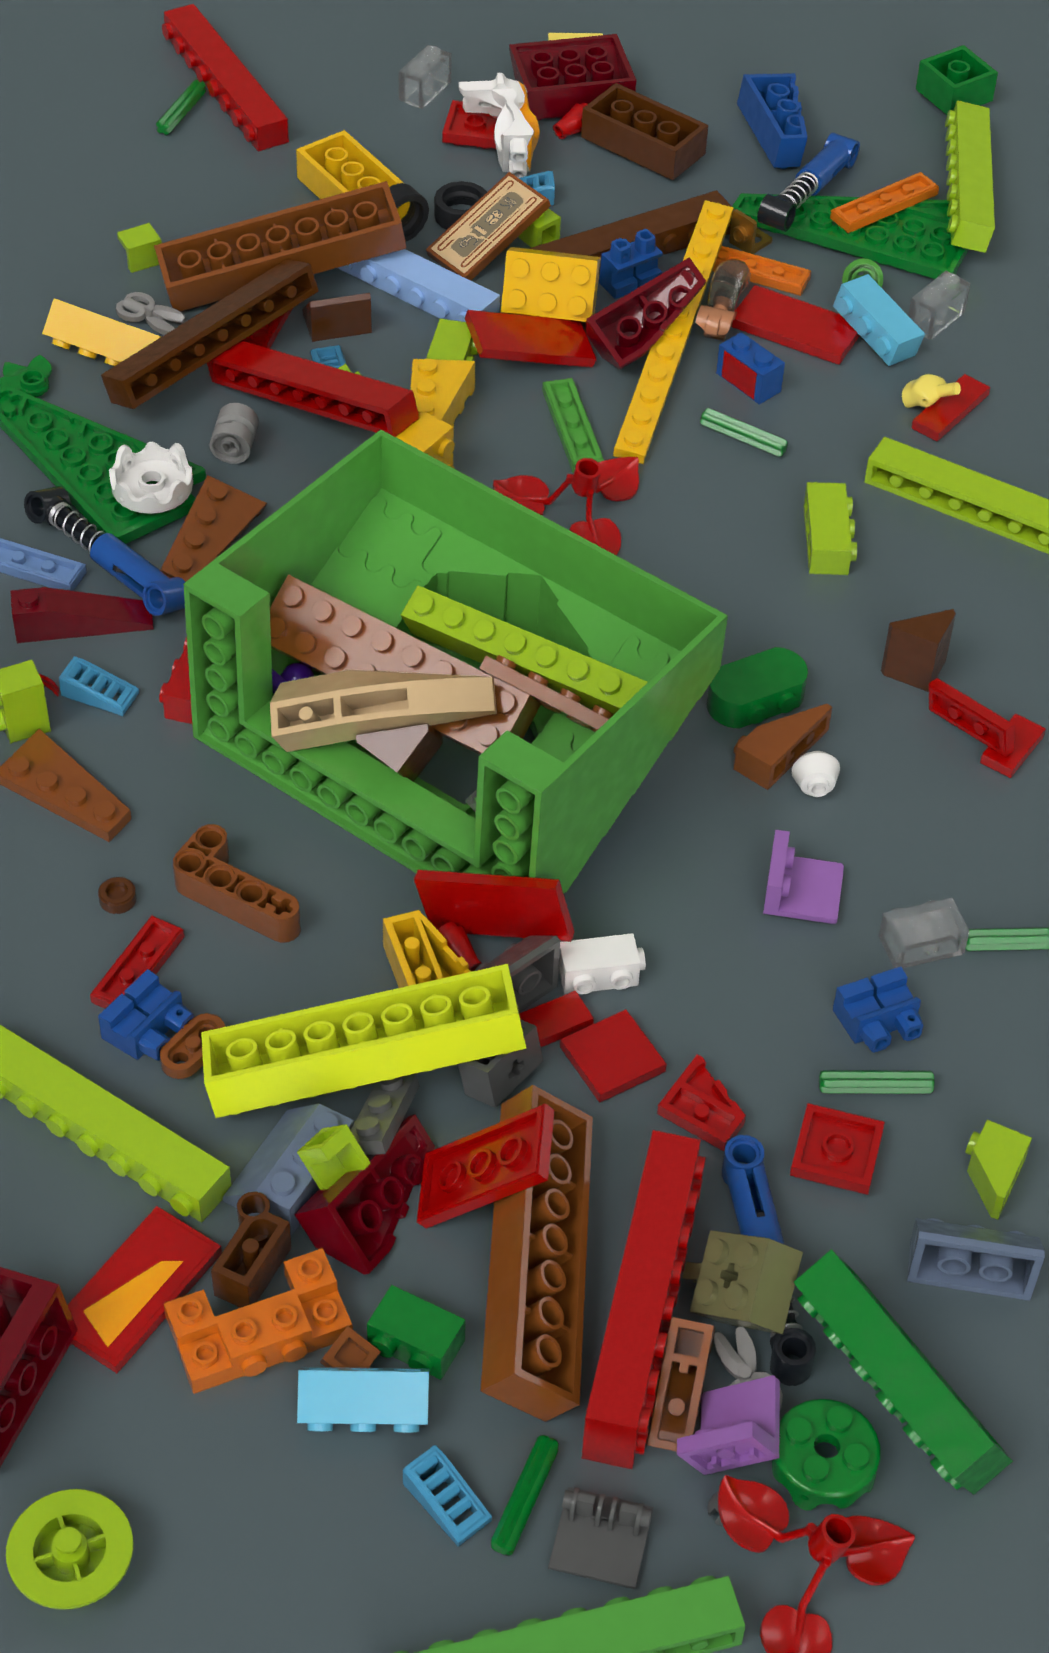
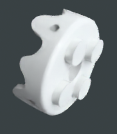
M148 442L145 448L138 453H133L131 448L124 444L117 450L115 463L109 469L112 494L117 502L131 511L148 514L169 511L181 505L192 492V466H189L185 451L179 443H174L170 449H165L155 442ZM149 481L158 482L156 484H146Z

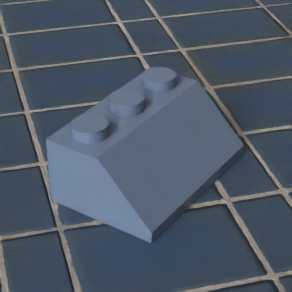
M322 1104L287 1109L223 1196V1202L237 1208L238 1200L242 1195L248 1192H260L267 1196L270 1202V1213L290 1222V1235L292 1236L300 1225L294 1214L319 1190L318 1185L297 1154V1151L322 1128L347 1124L351 1130L354 1120ZM251 1213L249 1215L257 1216L260 1213Z
M916 1218L910 1239L907 1282L1030 1301L1045 1258V1250L1039 1237L1029 1236L1019 1231L1003 1232L985 1229L979 1225L964 1226L945 1223L934 1218L926 1220Z

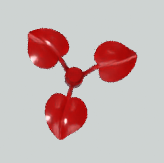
M622 457L597 462L591 458H582L577 461L574 474H567L566 480L550 497H548L549 489L541 479L528 475L494 480L493 490L543 515L545 505H551L571 484L578 496L586 497V521L575 522L569 530L617 556L621 547L620 531L610 519L599 518L593 521L594 492H601L606 499L611 501H626L634 497L639 487L638 457Z
M725 1475L720 1482L718 1491L719 1515L724 1529L735 1543L746 1550L761 1553L769 1548L773 1539L784 1543L808 1536L809 1553L814 1560L819 1562V1566L802 1596L797 1610L788 1605H777L765 1614L760 1626V1637L767 1653H831L832 1633L828 1622L819 1615L806 1614V1608L826 1570L830 1567L831 1563L836 1562L840 1557H846L847 1568L855 1578L869 1585H885L892 1581L900 1572L906 1555L914 1542L915 1535L899 1526L867 1516H850L846 1518L839 1514L826 1516L818 1527L810 1522L804 1528L782 1533L789 1523V1511L786 1502L775 1490L759 1482L740 1480L729 1475Z

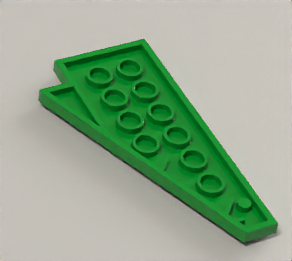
M741 193L732 206L735 210L738 209L757 222V227L770 232L794 237L797 240L811 242L824 248L845 252L855 257L870 259L882 265H889L909 273L920 274L947 283L952 281L969 250L951 245V233L947 232L950 219L947 216V210L950 201L927 199L850 233H847L830 219L831 210L860 197L810 196L797 208L794 221L786 232L758 222L759 207L767 194Z
M8 385L0 388V428L55 486L65 489L73 506L87 518L90 524L96 525L97 531L112 533L127 544L188 515L196 499L191 493L176 508L154 514L131 511L116 501L112 494L109 469L115 463L117 450L125 444L131 448L133 453H138L145 448L146 443ZM188 461L189 466H192L193 485L206 479V470ZM149 481L146 484H156L158 482Z

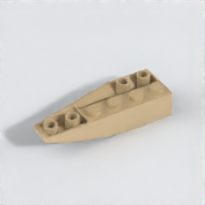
M346 670L282 682L270 701L271 735L286 752L356 740V735L422 724L432 726L497 714L494 679L484 676Z

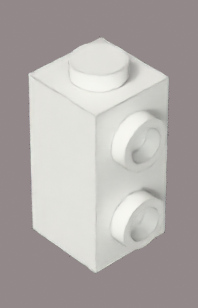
M633 933L560 942L559 974L564 995L576 991L578 994H588L592 991L622 990L639 985L640 970H645L646 967L645 954L642 947L637 948Z

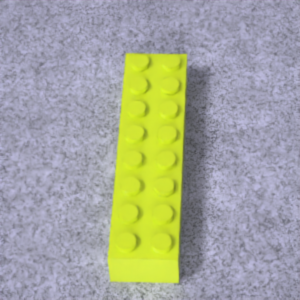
M508 964L201 1032L204 1084L215 1118L237 1115L259 1108L277 1106L286 1102L312 1098L344 1089H353L362 1085L393 1080L402 1076L428 1072L442 1067L527 1049Z

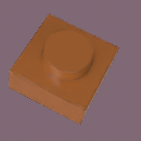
M347 1326L321 1359L320 1363L325 1367L369 1368L381 1351Z

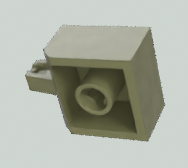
M710 1230L702 1263L686 1262L682 1277L697 1283L690 1312L731 1326L783 1334L795 1287L793 1282L797 1279L803 1252L770 1238Z

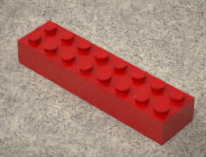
M656 1130L652 1131L585 1416L581 1459L632 1470L635 1454L644 1455L649 1432L648 1425L654 1411L657 1395L656 1389L658 1379L660 1380L671 1318L674 1307L677 1305L681 1273L684 1272L688 1253V1241L692 1235L696 1215L695 1209L697 1203H699L706 1157L699 1156L700 1139Z

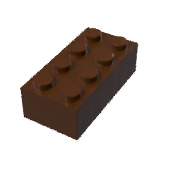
M615 83L583 108L582 138L671 180L676 179L706 154L707 124L620 84Z

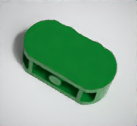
M774 647L721 666L708 688L707 710L710 716L726 727L740 729L751 724L760 723L778 714L788 713L800 707L804 700L808 676L806 662L801 656L789 649Z

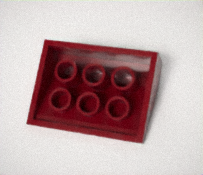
M617 34L509 44L515 80L526 87L528 105L531 112L536 116L537 121L545 118H562L576 103L581 104L585 102L589 104L615 83L636 92V78Z

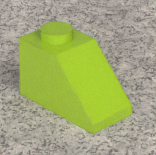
M987 1119L981 1133L974 1131L966 1147L965 1153L971 1155L967 1172L990 1217L998 1220L1026 1160L1032 1138Z

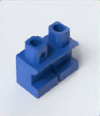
M643 229L637 232L634 242L629 243L626 239L622 238L616 239L611 243V250L602 253L599 284L614 299L629 294L662 274V271L658 268V258L662 257L663 252L656 246L655 236L648 229Z
M901 966L873 975L870 981L867 977L837 987L833 1012L853 1042L857 1044L864 1041L873 1053L884 1050L890 1045L892 1036L889 1032L898 1030L903 1040L906 1041L919 1038L922 1034L924 1025L918 1013L921 1000L918 997H913L906 985L908 977Z
M147 969L124 991L125 995L121 993L98 1015L103 1040L136 1060L145 1054L159 1061L162 1047L170 1040L164 1034L170 1029L177 1033L194 1018V1014L182 1004L181 992H170L160 984L159 977Z

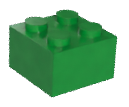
M965 45L920 60L916 90L947 115L949 110H954L957 100L979 106L993 101L998 72Z

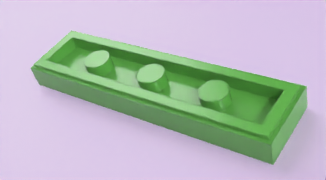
M573 378L543 382L542 391L572 472L574 473L577 461L582 458H591L597 462L604 461Z

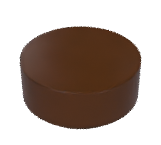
M110 878L104 881L98 890L100 906L108 913H125L132 909L136 903L135 886L126 878Z

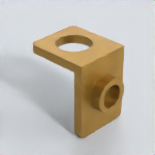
M738 209L732 212L729 243L751 254L772 243L773 238L758 229L757 222ZM755 237H759L761 241L755 243Z

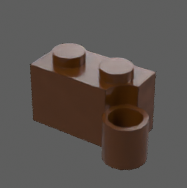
M256 1191L248 1192L238 1200L239 1228L211 1269L214 1296L240 1308L258 1301L291 1250L290 1222L271 1214L270 1202L267 1196ZM251 1213H260L257 1216H249Z

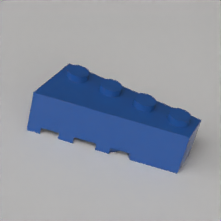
M795 73L744 74L737 105L772 166L780 169L800 167L808 137L804 117L801 116V102H798L799 91L798 86H795Z

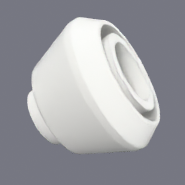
M823 751L805 753L792 766L793 779L805 794L813 797H822L831 792L840 773L838 760Z

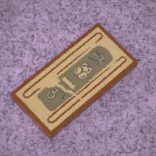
M508 172L426 249V252L430 258L444 268L471 281L551 206L549 199Z

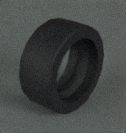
M465 181L451 182L443 185L436 191L434 197V216L436 222L447 230L469 210L453 209L450 206L458 204L473 206L487 191L482 186Z
M400 183L389 188L397 209L404 203L410 202L407 214L401 220L405 242L416 237L424 228L428 219L429 206L427 200L412 186Z

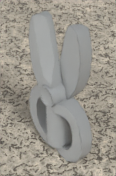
M142 292L129 293L124 300L116 304V314L119 318L129 322H140L146 319L147 324L154 331L162 335L175 329L165 320L177 323L185 322V315L182 312L168 306L155 305L154 299Z
M737 1327L735 1332L738 1354L721 1332L714 1333L717 1355L725 1369L736 1378L729 1386L771 1376L766 1372H756L757 1355L755 1347L744 1327ZM780 1388V1409H781V1408H782V1402H783V1394H782V1391H781V1388Z

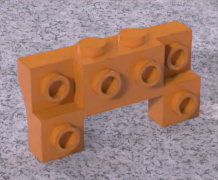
M323 1248L283 1262L284 1275L291 1289L290 1291L233 1311L214 1316L204 1289L164 1303L165 1316L193 1394L243 1376L252 1377L259 1375L266 1368L282 1362L298 1361L307 1353L334 1344L347 1326L353 1329L352 1322L338 1292L337 1280Z

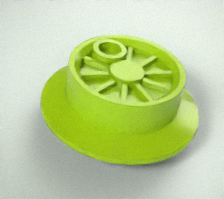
M82 1489L54 1492L31 1504L13 1525L6 1545L8 1571L18 1590L25 1597L41 1606L62 1610L84 1607L105 1597L123 1579L133 1555V1534L124 1512L109 1498L99 1493Z

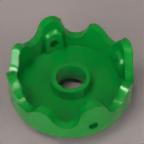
M814 1399L800 1403L785 1413L780 1420L779 1458L772 1460L773 1476L789 1491L795 1505L802 1510H813L820 1504H832L839 1509H845L866 1492L870 1493L873 1488L881 1459L877 1433L870 1421L860 1411L846 1403L831 1399ZM821 1442H828L836 1447L838 1454L831 1458L822 1457L816 1452L814 1446Z

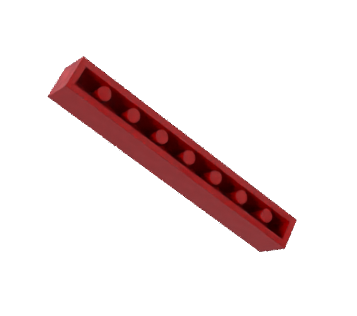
M194 4L165 11V23L162 24V32L165 39L170 40L174 45L176 53L182 55L188 68H192L196 73L199 82L203 81L206 84L211 97L217 99L222 111L228 113L234 126L239 127L243 132L246 141L251 142L258 152L289 143L288 118Z
M240 341L207 362L213 383L375 433L381 429L396 437L419 419L413 390L249 342Z

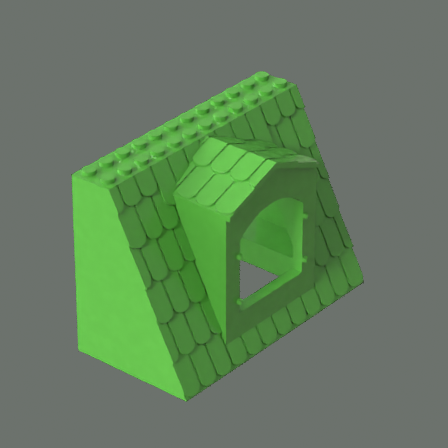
M380 429L183 584L193 737L417 873V870L559 879L564 894L568 891L601 839L608 833L668 742L675 736L696 702L700 700L720 670L728 615ZM289 574L479 669L482 663L410 632L401 617V613L419 585L643 679L648 683L596 732L571 721L566 717L567 714L563 712L558 714L541 705L529 726L535 737L531 743L507 730L479 756L477 794L464 805L419 777L414 782L406 777H402L358 744L356 740L286 752L272 738L270 701L274 696L272 669L281 676L285 667L299 662L271 648L270 607ZM312 669V671L314 672V676L322 675L321 673Z

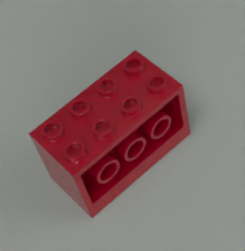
M0 1267V1467L78 1330L59 1284Z

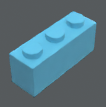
M869 274L841 284L833 307L888 366L916 356L925 333Z
M301 1367L298 1370L297 1423H307V1431H333V1424H350V1431L374 1432L376 1431V1424H394V1432L413 1433L419 1432V1425H428L429 1369Z

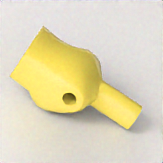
M925 374L906 384L902 391V401L907 408L915 406L927 408L932 406L941 397L958 395L961 387L958 382L946 384V381L939 376Z

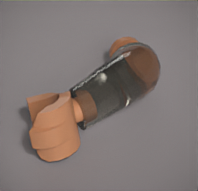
M730 259L721 262L717 266L710 282L707 305L700 306L695 322L704 330V337L725 341L726 334L736 317L735 309L740 293L748 287L751 281V272L745 262L738 259Z

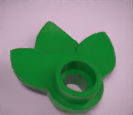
M41 355L31 360L28 367L5 362L3 366L4 377L0 378V388L8 385L34 397H39L49 389L48 377L52 373L51 364Z

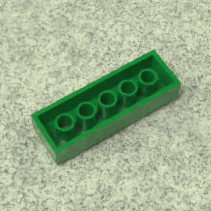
M832 1249L793 1282L802 1292V1295L797 1298L799 1303L813 1318L815 1317L824 1327L823 1332L839 1350L841 1349L849 1359L854 1357L849 1361V1364L865 1382H868L875 1391L881 1389L875 1396L891 1415L894 1414L902 1424L906 1421L908 1422L902 1429L919 1449L922 1448L929 1457L933 1454L935 1455L930 1463L947 1483L950 1482L956 1490L963 1486L974 1495L1013 1462L856 1272Z

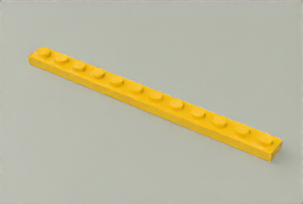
M707 200L703 204L683 261L690 257L705 278L706 284L650 349L613 452L614 457H638L639 463L644 464L729 226L734 207Z

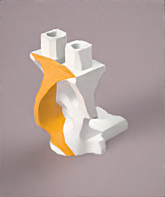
M497 73L496 79L492 81L459 82V91L464 96L463 109L465 112L490 114L493 118H497L494 140L502 172H510L518 178L527 176V172L531 170L532 156L540 137L537 118L529 108L527 89L524 84L506 78L503 73Z

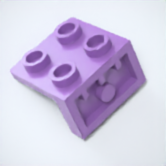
M775 830L763 914L836 924L844 865L837 862L794 856L795 847H788L790 832Z
M772 1375L704 1392L701 1397V1430L696 1431L694 1435L677 1438V1455L703 1475L778 1459L780 1433L779 1379Z

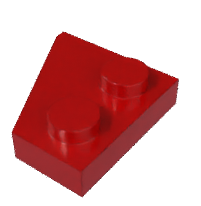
M697 1054L658 1104L657 1114L724 1151L727 1142L735 1137L744 1126L746 1115L738 1104L728 1097L727 1089L719 1079L714 1080L705 1068L706 1061Z

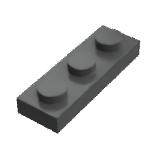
M417 1074L375 1083L350 1130L365 1155L386 1154L420 1087Z

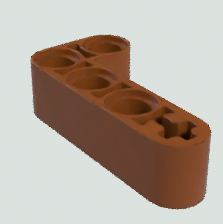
M207 824L196 830L173 858L177 891L183 896L274 941L286 943L296 939L301 932L298 900L291 894L229 865L228 839L224 828L216 824Z

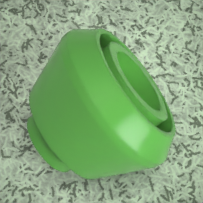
M864 258L857 259L851 262L844 270L842 283L869 274L882 288L883 273L879 265L874 261Z

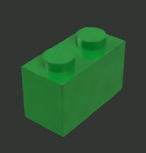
M391 1284L367 1322V1341L381 1351L380 1356L385 1358L394 1357L408 1364L410 1368L429 1369V1375L442 1380L465 1342L466 1319Z

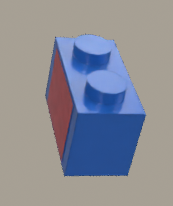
M742 332L719 344L716 374L759 405L781 392L785 362Z

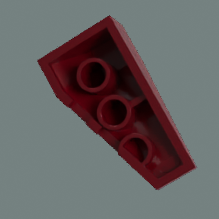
M689 257L587 318L586 336L604 360L618 369H622L644 356L704 287L706 280Z
M48 587L10 590L12 618L17 643L154 630L152 614L145 608L143 600Z
M415 1114L402 1121L386 1154L366 1155L370 1161V1165L367 1168L345 1173L328 1190L319 1189L294 1214L315 1248H323L327 1255L363 1275L370 1274L392 1249L396 1240L393 1233L399 1219L405 1218L409 1210V1206L406 1203L413 1186L419 1185L422 1179L425 1153L435 1149V1145Z

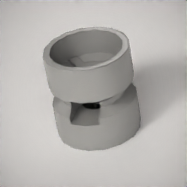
M229 403L220 409L209 444L210 450L216 458L229 464H238L244 462L249 457L259 424L258 415L255 411L241 403Z

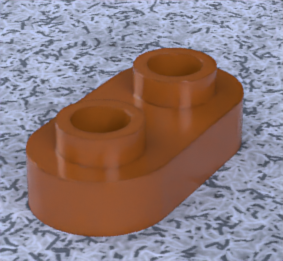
M209 1013L200 1014L192 1018L162 1047L160 1060L164 1073L175 1079H185L194 1075L203 1066L201 1032L225 1027L223 1020L217 1015Z

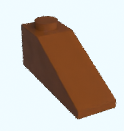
M826 703L759 725L749 735H743L734 747V770L768 790L793 766L799 757L804 755L829 730L832 706Z
M676 1317L671 1318L647 1443L648 1446L677 1452V1438L694 1435L714 1337V1325Z

